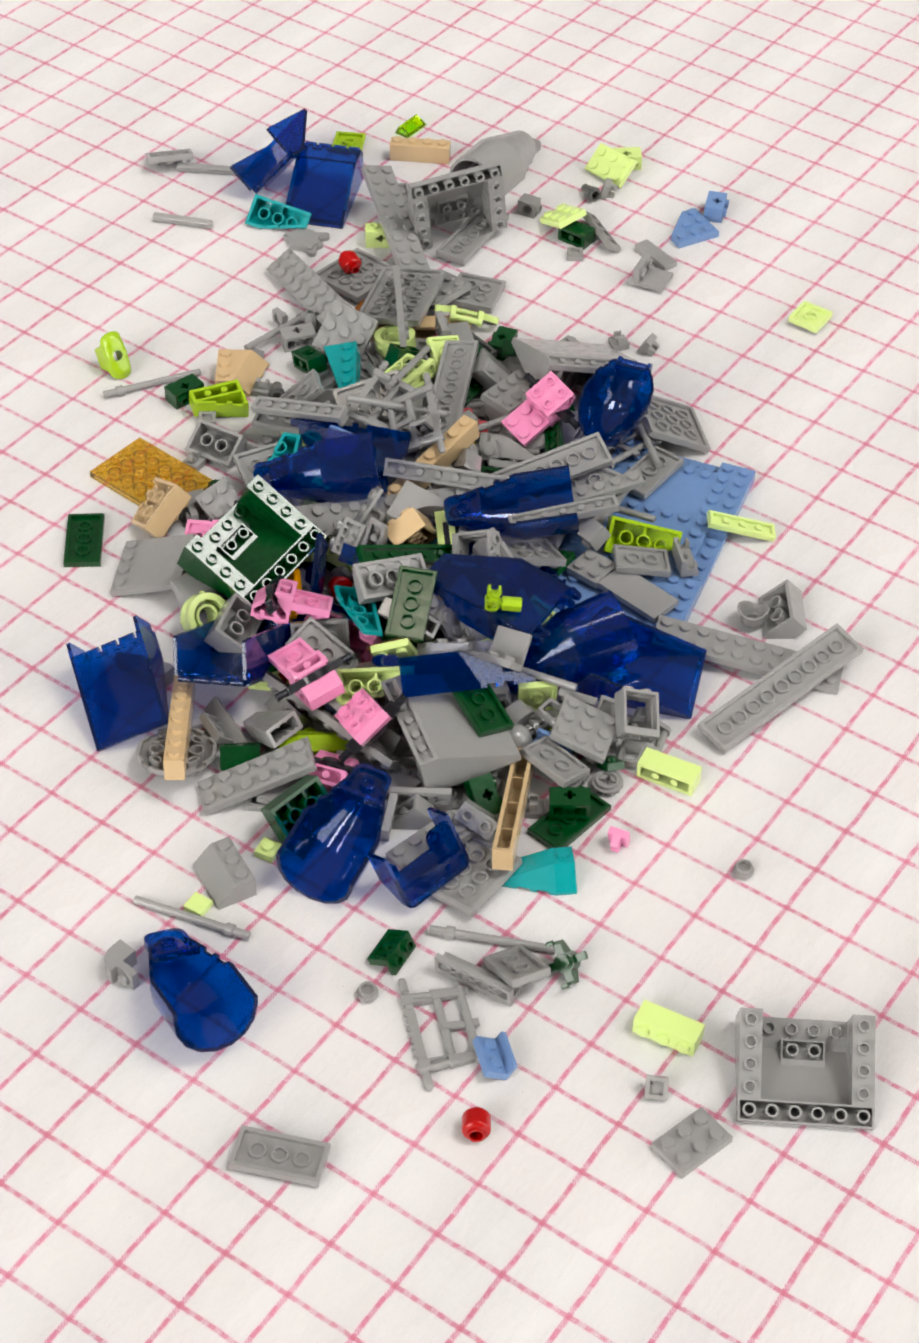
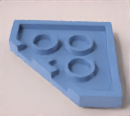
M696 208L682 211L671 235V241L678 248H683L719 237V231Z

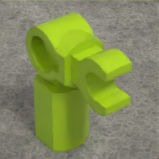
M490 584L487 586V595H485V609L487 611L494 612L501 608V611L521 612L522 597L502 596L500 598L502 595L501 585L496 590L491 589Z

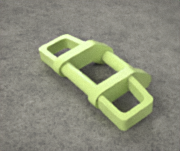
M435 304L434 311L449 312L450 321L468 322L478 327L482 326L483 320L497 325L499 322V318L485 314L484 311L480 310L478 312L457 308V305Z

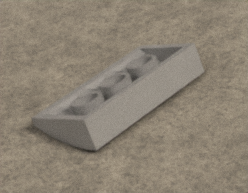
M422 553L353 564V579L359 605L381 602L385 597L392 599L400 565L427 569Z

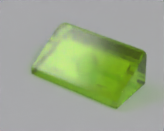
M415 114L400 125L395 133L409 138L427 124Z

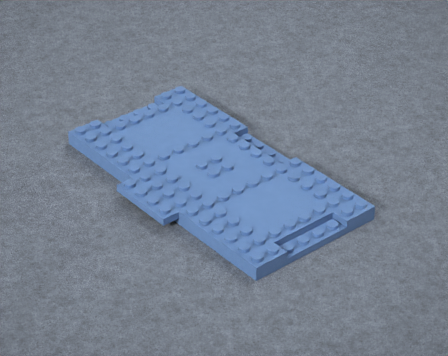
M630 439L623 444L634 447L643 441ZM616 448L612 458L625 451ZM647 448L640 451L639 456H630L615 464L612 470L624 474L648 452ZM683 458L685 459L684 465L645 500L628 493L619 504V506L656 516L655 523L613 512V516L681 531L683 533L680 545L685 543V538H688L690 542L689 548L694 560L697 561L699 575L680 577L672 551H668L671 568L670 578L640 575L679 600L678 606L664 616L688 622L730 532L708 528L707 512L712 510L738 516L754 484L756 473L754 470L723 462L720 467ZM571 524L559 548L561 550L573 551L576 556L574 560H576L587 548L581 544L582 539L577 534L574 524ZM604 544L598 551H595L614 562L613 553L605 552ZM566 569L557 579L545 577L535 596L559 616L566 617L567 622L575 628V631L606 642V648H624V653L665 665L668 664L673 651L651 646L657 622L649 621L597 587L595 589L566 573Z

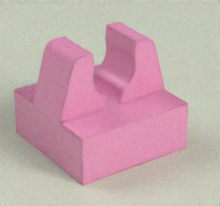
M610 826L608 830L610 850L618 853L622 846L628 848L631 841L630 832Z

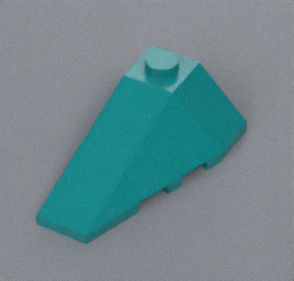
M255 194L245 224L259 229H306L312 213Z
M335 585L336 599L359 630L366 635L382 636L383 632L376 604L359 605L355 587Z
M572 846L550 848L521 857L523 864L501 886L513 889L518 887L528 888L531 892H537V890L549 892V895L554 896L577 894L575 860Z

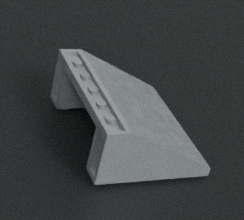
M500 160L408 184L407 213L422 249L433 247L432 226L484 213L492 231L507 228L502 163Z
M513 337L511 342L525 373H530L535 379L541 380L550 371L559 379L563 371L596 373L600 375L612 401L616 403H626L630 399L642 373L637 360L604 344Z
M442 674L398 675L396 677L442 676ZM395 677L381 682L386 703L390 700L394 702L398 698L393 685ZM454 695L407 697L408 700L400 707L401 712L393 719L395 726L400 725L414 755L421 783L425 788H450L469 779L522 760L509 731L479 738Z
M741 1007L735 1019L736 1121L874 1130L876 1016L853 1014L847 1022L763 1017V1009Z

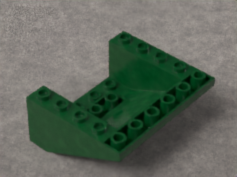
M257 475L246 485L239 501L202 538L197 534L185 545L177 564L190 576L228 598L237 593L253 604L257 590L270 584L271 580L276 578L277 575H283L284 579H287L327 538V535L262 477Z

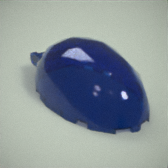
M620 355L618 359L609 360L608 364L603 367L600 366L595 370L593 376L585 383L578 402V423L584 436L599 432L606 447H616L636 432L648 414L654 392L653 376L651 374L653 364H644L624 359Z

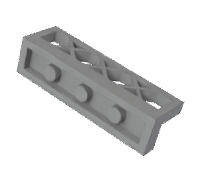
M445 952L444 955L437 953L434 957L436 973L464 986H468V988L509 1007L512 1006L521 992V988L510 987L496 974L448 952Z

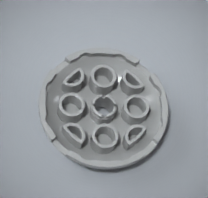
M191 727L186 777L206 769L214 761L217 754V744L214 738L204 735V731ZM167 728L159 729L158 733L151 737L149 735L145 736L137 746V758L142 767L161 777H164L163 757Z

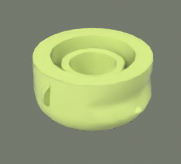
M386 325L379 328L374 334L375 349L384 359L390 343L400 345L398 326ZM408 326L410 340H406L407 346L416 347L415 330Z
M200 591L199 594H195L187 599L180 613V622L185 632L194 639L204 640L225 600L215 593H205L204 591ZM202 609H204L207 614V622L205 625L199 619V614Z

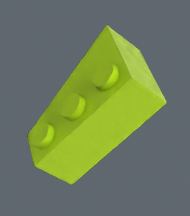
M238 379L189 390V405L194 417H198L199 411H216V417H249V403Z

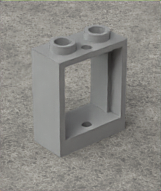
M486 529L452 534V571L467 573L500 569V531ZM487 538V564L469 566V540Z
M624 686L615 693V734L617 739L652 743L660 738L658 692H652L651 689L638 690L632 686ZM627 700L645 702L646 728L627 725Z

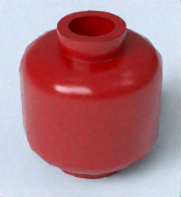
M352 250L343 251L338 259V265L346 274H355L359 271L362 262L358 255Z
M336 576L329 581L327 591L331 597L337 600L334 586L353 587V584L346 577Z
M473 1107L463 1113L461 1129L464 1137L472 1142H480L490 1135L491 1115L487 1110Z

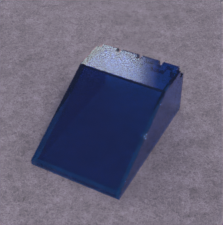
M305 108L268 127L266 130L274 140L263 149L230 166V169L249 191L253 190L258 194L265 190L304 151L307 110Z
M310 141L302 143L296 156L286 205L312 213L308 225L343 229L364 178L361 171L363 165L362 150L358 147L349 146L347 148V146L334 145L332 147V144L319 143L317 145V142Z
M605 607L589 619L584 633L585 638L582 640L579 652L581 655L578 656L575 668L577 672H574L572 680L573 683L578 684L576 692L598 698L597 701H599L601 695L615 699V693L624 686H632L638 690L651 689L652 692L659 693V714L684 719L692 718L706 657V649L608 607ZM627 700V707L633 709L645 707V702Z
M137 615L133 616L137 637L135 638L132 632L118 638L119 645L116 640L101 645L102 652L99 647L85 652L72 643L66 644L98 752L168 724L169 711L162 653L156 633L152 631L150 623Z
M215 620L174 635V675H177L178 682L184 683L194 682L198 684L239 687L254 685L263 680L271 665L267 655L281 648L290 632V622L293 621L289 620L288 624H277L272 620H263L254 636L242 640V653L219 652L204 641Z

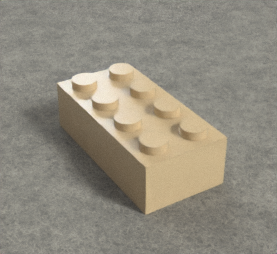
M414 507L406 508L400 513V517L386 523L388 526V538L393 545L429 544L437 538V530L432 522Z

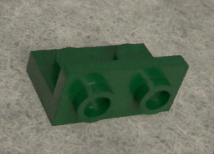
M388 929L367 960L370 965L387 966L392 975H397L415 949L416 944L409 931Z

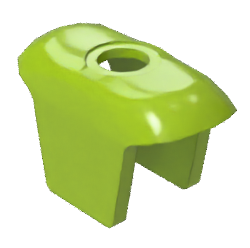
M117 331L104 334L100 340V347L95 349L101 369L108 371L113 378L125 379L131 374V365L122 338ZM114 352L116 353L118 361L115 360L113 357Z

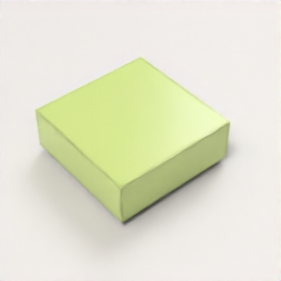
M195 892L183 905V908L187 912L204 916L213 906V900Z

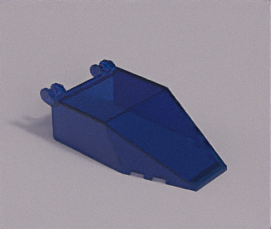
M443 553L429 569L438 571L434 589L435 595L441 597L444 605L447 608H451L459 621L492 641L494 640L497 627L500 625L532 635L531 643L536 646H542L545 640L541 636L549 638L551 635L549 629L542 626L546 618L555 608L563 611L565 606L573 608L576 605L574 600L578 601L582 597L575 587L566 585L522 558ZM490 584L491 589L496 590L501 585L502 595L500 598L502 596L522 597L521 612L501 611V608L494 612L487 611L485 609L487 586Z
M437 651L402 656L378 654L372 657V663L375 666H399L401 689L407 698L488 688L487 684L496 683V687L504 686L505 681L512 684L536 681L535 677L459 651Z

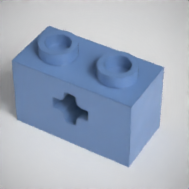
M709 191L704 208V217L708 221L722 223V219L726 217L729 206L727 193Z

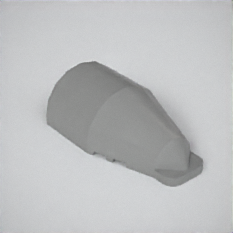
M520 130L482 139L455 161L451 166L450 173L467 169L475 162L483 165L500 160L502 163L504 194L506 195L525 179L529 165L532 163L535 154L541 149V142Z

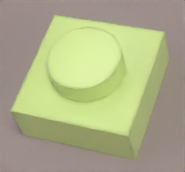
M264 837L254 850V856L273 863L282 851V844Z

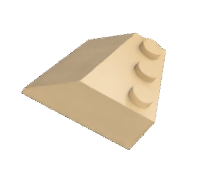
M218 349L215 384L238 379L245 396L250 397L256 379L262 378L265 369H268L270 365L253 350Z
M155 477L153 489H148L146 493L147 500L140 504L131 523L153 538L167 535L168 529L178 520L180 512L189 505V500L192 496L177 484Z

